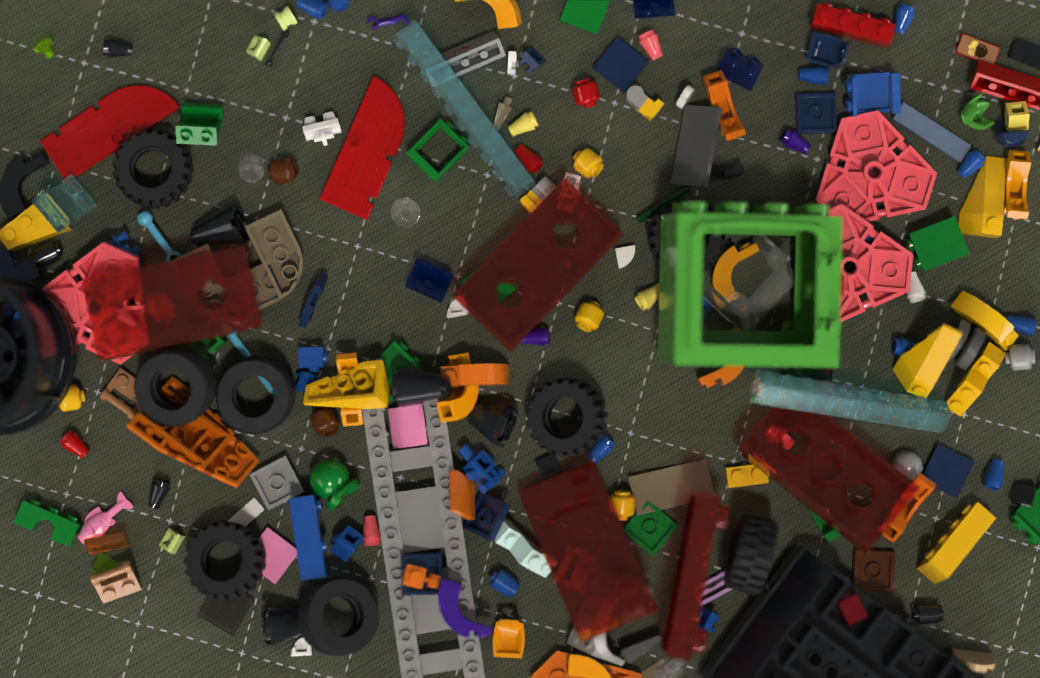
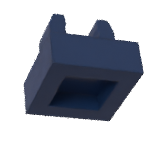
M531 47L520 56L522 60L519 62V65L522 66L526 62L530 66L526 72L530 73L541 67L546 60Z

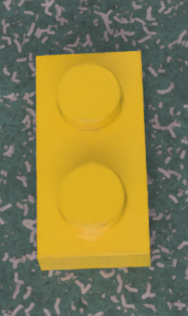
M766 463L725 468L728 488L769 483Z

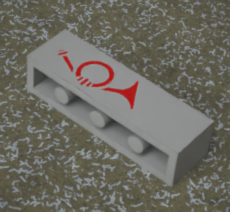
M492 31L420 63L431 87H434L502 58L506 54L499 37Z

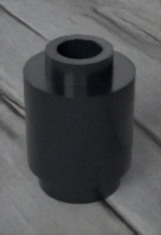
M51 241L35 249V252L31 253V257L37 268H45L61 260L60 255L63 252L58 243L54 244Z
M936 603L916 605L915 609H912L913 621H917L918 625L937 624L939 621H943L942 605H937Z

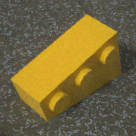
M43 196L0 230V240L8 250L14 252L64 232L72 231L73 229L50 200Z

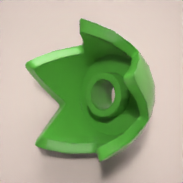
M981 93L968 101L961 111V117L965 125H969L974 129L985 130L995 123L982 117V114L991 102L978 100L982 97Z

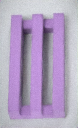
M726 570L690 588L699 606L733 590L725 588L701 600V596L724 585L725 580L700 593L697 592L703 586L724 576Z

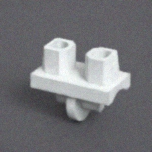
M332 111L323 114L324 121L316 123V119L313 116L304 119V126L302 128L306 141L314 139V142L322 141L323 145L327 146V139L334 138L333 134L342 133L338 118L335 117Z

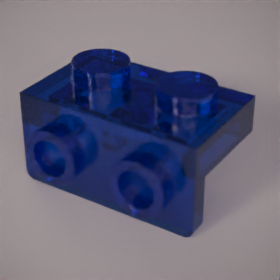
M633 0L635 19L675 16L674 0Z
M728 47L716 72L722 70L727 80L751 91L764 65L757 58H749L743 55L739 49Z
M416 259L405 287L442 303L454 274L450 273L447 269L436 267L426 260Z

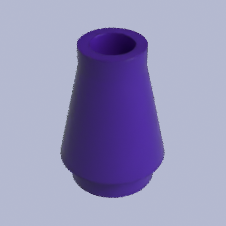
M789 128L784 131L779 141L783 144V147L798 151L804 155L811 146L794 129L790 130Z
M542 326L520 332L521 344L538 346L550 344L549 328Z

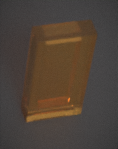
M125 532L84 539V546L91 555L129 547V540Z

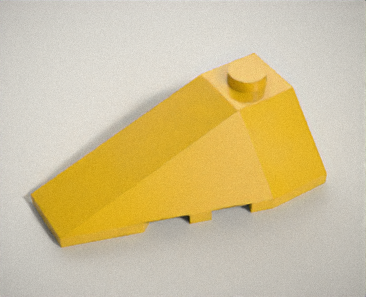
M986 156V161L979 169L973 186L959 212L958 225L961 233L965 235L998 238L1002 236L1004 218L1006 158Z
M943 324L931 332L922 342H917L912 349L900 355L892 370L907 392L924 400L927 398L963 332Z
M382 360L361 362L353 369L348 371L344 369L336 376L331 378L325 377L306 385L303 404L307 406L358 409L386 408L389 385L384 362Z

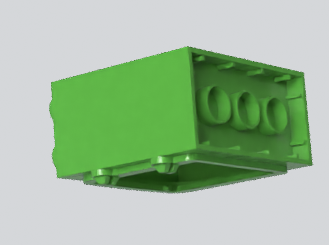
M707 202L673 203V213L661 215L658 362L671 365L839 367L841 264L843 262L841 254L842 216H829V205L794 206L793 215H788L789 204L754 205L753 214H748V203L713 204V213H707ZM703 234L795 236L793 331L701 330Z

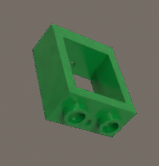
M441 119L406 153L435 184L470 150L468 146L469 141L462 134L458 136L453 132L455 128L447 120L443 122ZM442 129L461 150L437 172L418 152Z

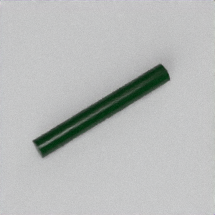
M682 186L636 216L637 221L642 223L670 201L676 200L689 192L690 188Z

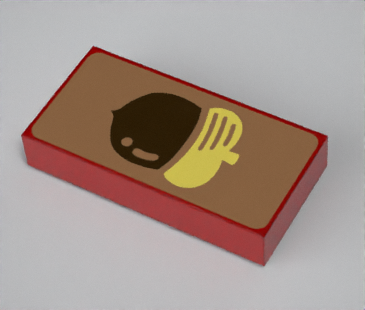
M962 34L955 54L976 62L982 60L995 64L1000 47Z

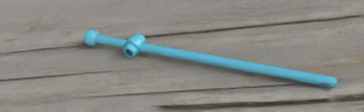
M143 211L137 216L138 224L143 227L146 226L166 253L167 263L172 266L170 262L174 256L180 257L182 254L171 248L152 222V214L149 211ZM217 322L243 358L252 356L227 322ZM257 376L274 398L271 384L265 378Z

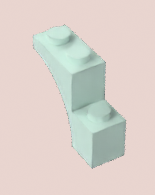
M504 519L494 541L508 549L520 565L546 578L558 564L557 560L530 541L511 520Z

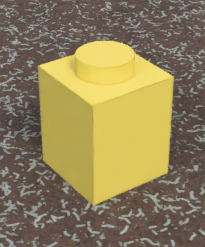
M1026 101L1005 103L1004 122L1007 132L1029 129L1030 114Z

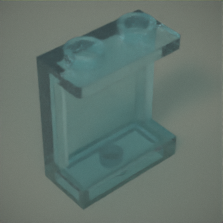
M72 174L67 176L59 185L47 191L41 190L31 201L57 232L87 217L97 206Z

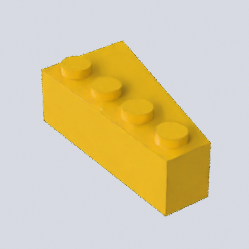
M979 502L973 505L968 504L961 513L963 515L960 519H956L950 525V530L947 534L941 536L937 541L938 544L928 552L925 559L916 568L933 584L949 578L996 519Z

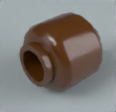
M283 157L271 161L270 167L267 168V174L274 183L279 185L294 182L299 175V169L296 161H293L290 157Z
M317 407L310 417L315 433L323 437L334 435L340 426V421L334 409L330 407Z

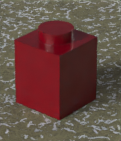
M845 593L839 598L840 601L836 602L845 625H851L868 617L857 594Z

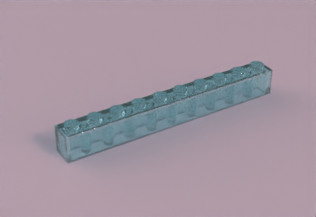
M416 20L411 21L394 35L397 37L394 40L401 50L405 48L409 54L406 57L413 67L417 64L421 70L419 72L421 78L425 83L428 81L433 86L431 89L432 93L437 99L441 97L445 102L443 107L449 115L454 114L457 118L456 125L462 132L465 130L470 137L467 140L473 148L478 147L482 153L479 156L486 165L490 163L494 168L491 172L498 181L500 179L503 180L505 183L503 188L510 197L514 195L515 198H518L536 185L535 181Z
M757 371L749 389L753 403L937 433H944L952 415L947 402L942 400H931L924 397L888 393L884 390L876 391L865 387L858 388L847 384L840 385L828 381L822 382L810 378L774 374L769 371Z

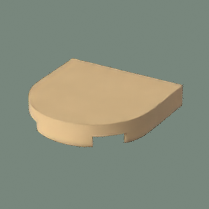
M952 648V659L958 664L967 666L969 671L984 673L987 672V669L991 671L995 669L996 660L992 653Z

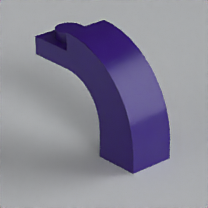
M442 578L438 592V604L441 615L447 625L457 634L466 638L469 637L470 630L474 631L473 635L485 638L486 635L490 636L493 627L471 621L461 613L458 598L462 583Z

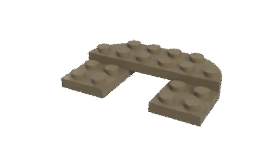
M282 210L244 226L262 264L225 281L208 244L170 261L189 302L198 313L216 322H234L273 305L292 293L301 278L303 258L300 247Z

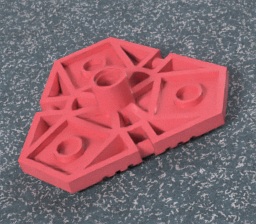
M878 110L859 114L856 117L841 118L829 156L831 157L830 163L826 165L815 202L818 205H829V209L843 204L867 222L877 221L880 217L886 216V218L922 211L927 207L937 173L911 145L907 146L903 142L905 138ZM896 147L902 151L899 156L893 152ZM839 160L845 162L844 168L837 166ZM872 167L879 171V176L876 178L868 175V170ZM883 202L884 209L877 210L876 203Z
M843 204L829 209V216H842L841 254L843 262L841 264V275H844L843 296L840 298V321L843 322L865 312L866 308L871 306L874 308L909 292L913 253L883 232L879 233L873 229V225ZM868 235L875 239L871 245L864 241ZM847 261L855 263L856 269L853 273H847L844 270V264ZM866 292L869 299L861 302L859 295Z
M104 241L73 264L71 270H65L42 288L65 312L73 329L76 345L82 343L86 345L85 349L121 365L151 343L146 303H143V296L145 294L139 256ZM79 274L83 280L79 281L76 275ZM129 298H134L135 304H130ZM93 301L99 303L100 311L94 308ZM85 331L91 333L90 337L84 336Z

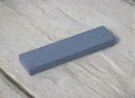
M904 102L901 105V113L895 114L892 118L894 122L958 163L962 161L971 147L970 144Z

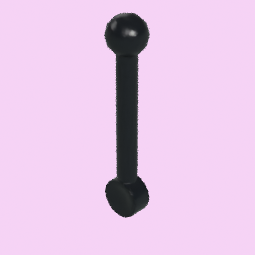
M287 29L282 31L280 41L270 58L265 61L266 66L270 67L273 65V59L285 38L290 36V32Z

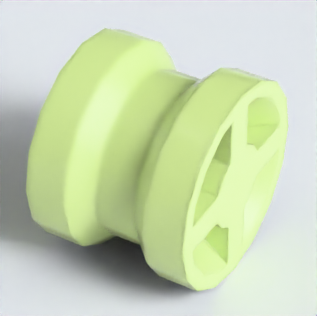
M288 6L284 7L283 11L274 13L283 31L289 25L297 24Z

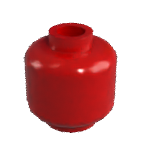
M590 78L575 82V86L572 88L576 105H584L585 109L596 106V101L601 98L596 81H591Z

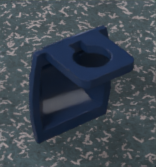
M812 32L806 60L821 66L839 68V65L846 60L850 43L828 34Z
M1005 117L997 118L998 135L995 136L997 143L1005 147H1015L1024 143V140L1029 135V130L1005 132L1002 129Z

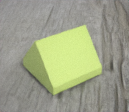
M254 35L246 53L262 61L271 43L264 37Z
M168 528L159 546L167 552L175 554L185 536Z

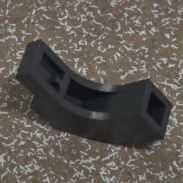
M39 154L31 156L27 163L23 158L19 157L6 169L0 182V203L5 215L11 221L28 208L22 197V185L26 178L49 165L47 158L42 154L40 156Z

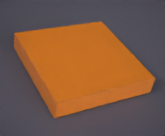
M457 470L450 471V511L468 521L475 520L474 481L469 480L466 475Z

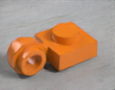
M405 564L401 585L422 589L424 582H427V587L439 589L441 576L429 574L427 578L425 577L427 569Z

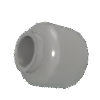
M1027 343L1011 345L1009 352H1005L1006 364H1010L1014 371L1029 370L1032 368V364H1036L1035 350Z

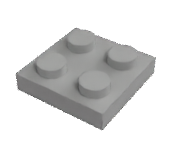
M286 455L249 474L268 511L288 501L290 498L305 492Z

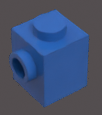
M298 347L299 368L308 369V372H320V368H325V363H328V351H324V347Z
M348 525L342 533L338 532L332 540L334 545L330 551L347 562L357 551L365 537Z

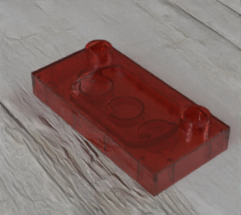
M594 461L518 492L580 643L658 611Z
M691 491L662 653L666 657L692 662L693 652L704 653L708 630L698 628L715 530H726L730 513V506L720 504L721 495Z

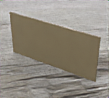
M706 459L628 477L632 495L635 497L637 516L655 512L649 505L644 510L642 509L647 501L663 510L715 497Z

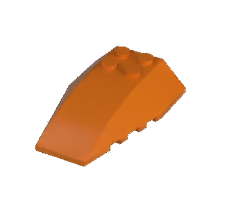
M173 376L161 388L164 396L173 403L184 404L190 399L191 389ZM210 409L191 423L179 427H168L158 424L150 419L149 416H146L145 412L138 413L127 425V428L158 451L236 488L259 462L248 447L234 437L235 433L231 428L227 429L221 422L222 418L217 413L214 414Z

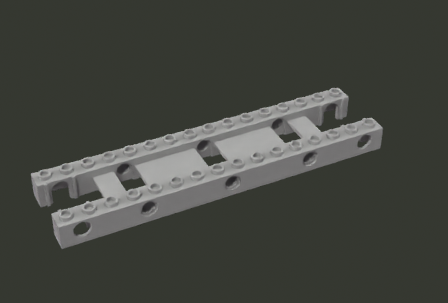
M444 398L421 403L424 405L426 430L430 446L390 452L388 440L390 433L386 430L384 420L386 408L362 409L402 678H424L423 675L463 669L464 678H485L480 637L473 635L474 631L470 630L468 638L458 634L459 649L420 654L417 634L449 630L451 628L441 615L438 595L401 596L400 554L445 547L448 567L442 568V578L462 583L458 598L459 609L467 619L477 622L462 517L450 511V471L454 470L448 424L447 422L440 421L436 403L444 400ZM433 466L434 487L396 492L393 472Z

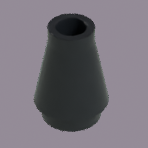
M109 38V40L104 39L103 56H108V58L132 56V44Z
M156 477L151 482L149 507L154 509L160 508L161 503L171 489L169 481Z

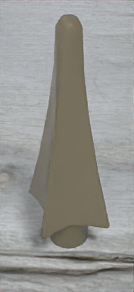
M505 96L503 102L498 103L493 127L485 146L486 149L491 147L500 127L511 112L512 107H510L513 99Z

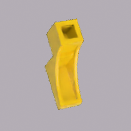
M988 342L978 354L963 380L946 400L944 406L961 417L983 392L988 379L1000 367L1006 353L991 342Z

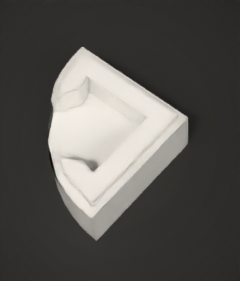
M509 51L508 75H514L516 72V51Z
M635 245L615 248L619 269L631 262L635 254Z
M464 295L456 297L451 302L447 311V318L467 315Z
M304 637L298 639L294 644L291 657L312 655V648L304 640Z

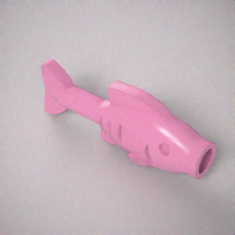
M119 492L117 503L108 511L102 512L100 507H96L86 516L80 532L76 535L77 538L85 544L105 535L109 526L116 523L112 517L120 510L132 509L134 506L126 499L122 492Z

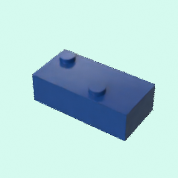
M317 495L290 498L289 503L301 580L329 576L325 554L327 546L326 540L323 539L319 511H322L321 498L317 499Z

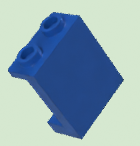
M883 71L847 74L845 91L848 92V100L845 101V108L849 115L856 117L859 114L877 110L880 113H901L899 72Z

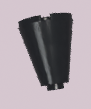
M229 205L193 226L190 232L191 240L198 246L206 244H242L248 242L249 236L243 221H246L245 215L239 205Z
M407 366L398 367L396 369L399 370L397 375L392 377V396L397 398L398 403L396 404L400 407L444 398L451 391V383L447 377Z
M261 606L263 610L261 612L262 632L267 634V640H264L266 646H272L302 635L297 623L298 608Z

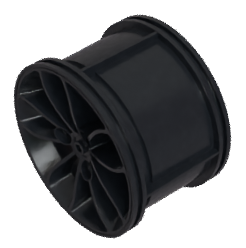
M0 276V295L2 298L0 311V392L8 404L0 411V435H12L36 427L50 417L60 406L74 378L77 349L69 319L60 305L47 292L27 281ZM15 308L23 325L10 332L8 326ZM27 335L28 349L19 348L17 342ZM11 352L14 354L12 362L9 359ZM28 357L26 372H24L19 367L26 362ZM12 376L22 380V384L16 394L9 381Z

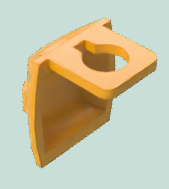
M518 620L496 621L493 633L494 657L522 658L525 644L524 624Z

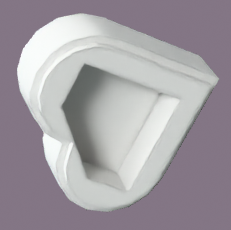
M687 85L677 100L676 106L683 109L694 94L695 89Z

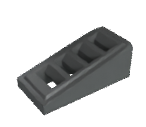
M659 634L619 650L626 660L632 663L661 641L662 638Z

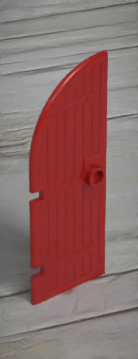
M376 76L372 78L319 199L365 220H368L374 204L367 202L370 196L377 199L392 165V162L386 160L388 154L395 157L405 129L404 111L399 98L388 84Z
M144 85L123 87L99 100L97 103L100 109L97 111L91 106L59 127L62 133L60 136L57 137L53 131L41 139L40 143L66 183H69L114 153L117 149H120L123 146L121 143L124 140L128 141L131 138V134H140L141 130H148L178 110L180 106L172 97L157 88Z

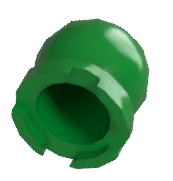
M326 459L316 463L309 475L310 485L314 493L320 498L328 499V503L325 506L331 511L342 504L341 498L346 494L351 496L361 487L357 479L353 481L349 479V472L346 466L333 459Z

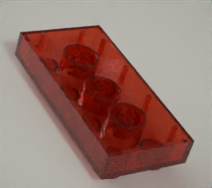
M564 179L452 294V298L511 353L614 247L624 234L569 181ZM560 225H571L577 230V242L579 243L572 249L559 248L554 243L553 230ZM503 283L517 284L522 289V302L517 307L501 306L497 301V288Z
M245 246L82 279L99 362L262 329ZM215 283L223 289L225 288L227 298H225L219 308L211 309L200 302L199 293L201 294L206 284ZM130 299H134V301L144 305L146 313L139 324L129 326V324L118 318V310H120L121 305Z
M791 385L769 409L737 450L739 454L865 555L920 489V487ZM792 432L803 435L808 442V451L801 455L790 454L784 448L783 437ZM853 484L867 486L873 495L872 504L865 507L855 506L848 498V488Z

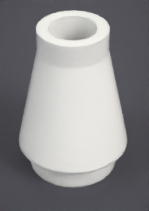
M911 272L910 291L906 295L910 303H916L926 299V291L916 272Z

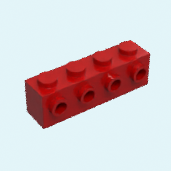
M829 3L817 4L814 9L810 28L888 48L891 44L896 24H892L889 19L880 18L877 20L873 19L870 14L860 13L858 15L852 13V10L848 8H841L839 10L833 8V5Z
M978 60L972 74L970 89L1011 102L1026 101L1027 107L1040 110L1039 78Z

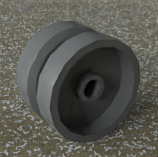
M960 318L953 328L963 332L948 361L953 360L956 356L955 365L966 370L980 350L987 332L978 327L970 331L971 323Z

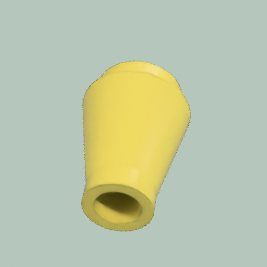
M530 111L521 115L508 126V129L514 137L518 134L535 130L539 123L533 112Z
M659 283L638 292L634 298L637 305L643 311L650 309L659 299Z

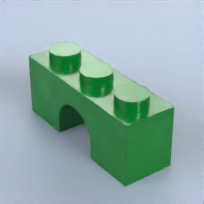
M32 498L29 501H22L13 523L28 530L36 531L38 524L42 520L47 519L54 528L50 539L67 547H73L77 538L76 535L82 527V524L78 523V518L69 514L66 517L59 514L60 510L51 506L46 509L40 506L41 502Z

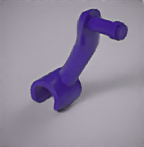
M406 14L384 20H378L376 17H370L367 20V24L371 21L377 22L372 30H377L379 26L395 24L402 20L408 27L412 25L406 18Z

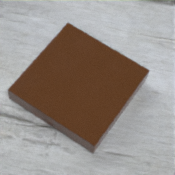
M854 549L852 585L860 591L893 593L895 552Z

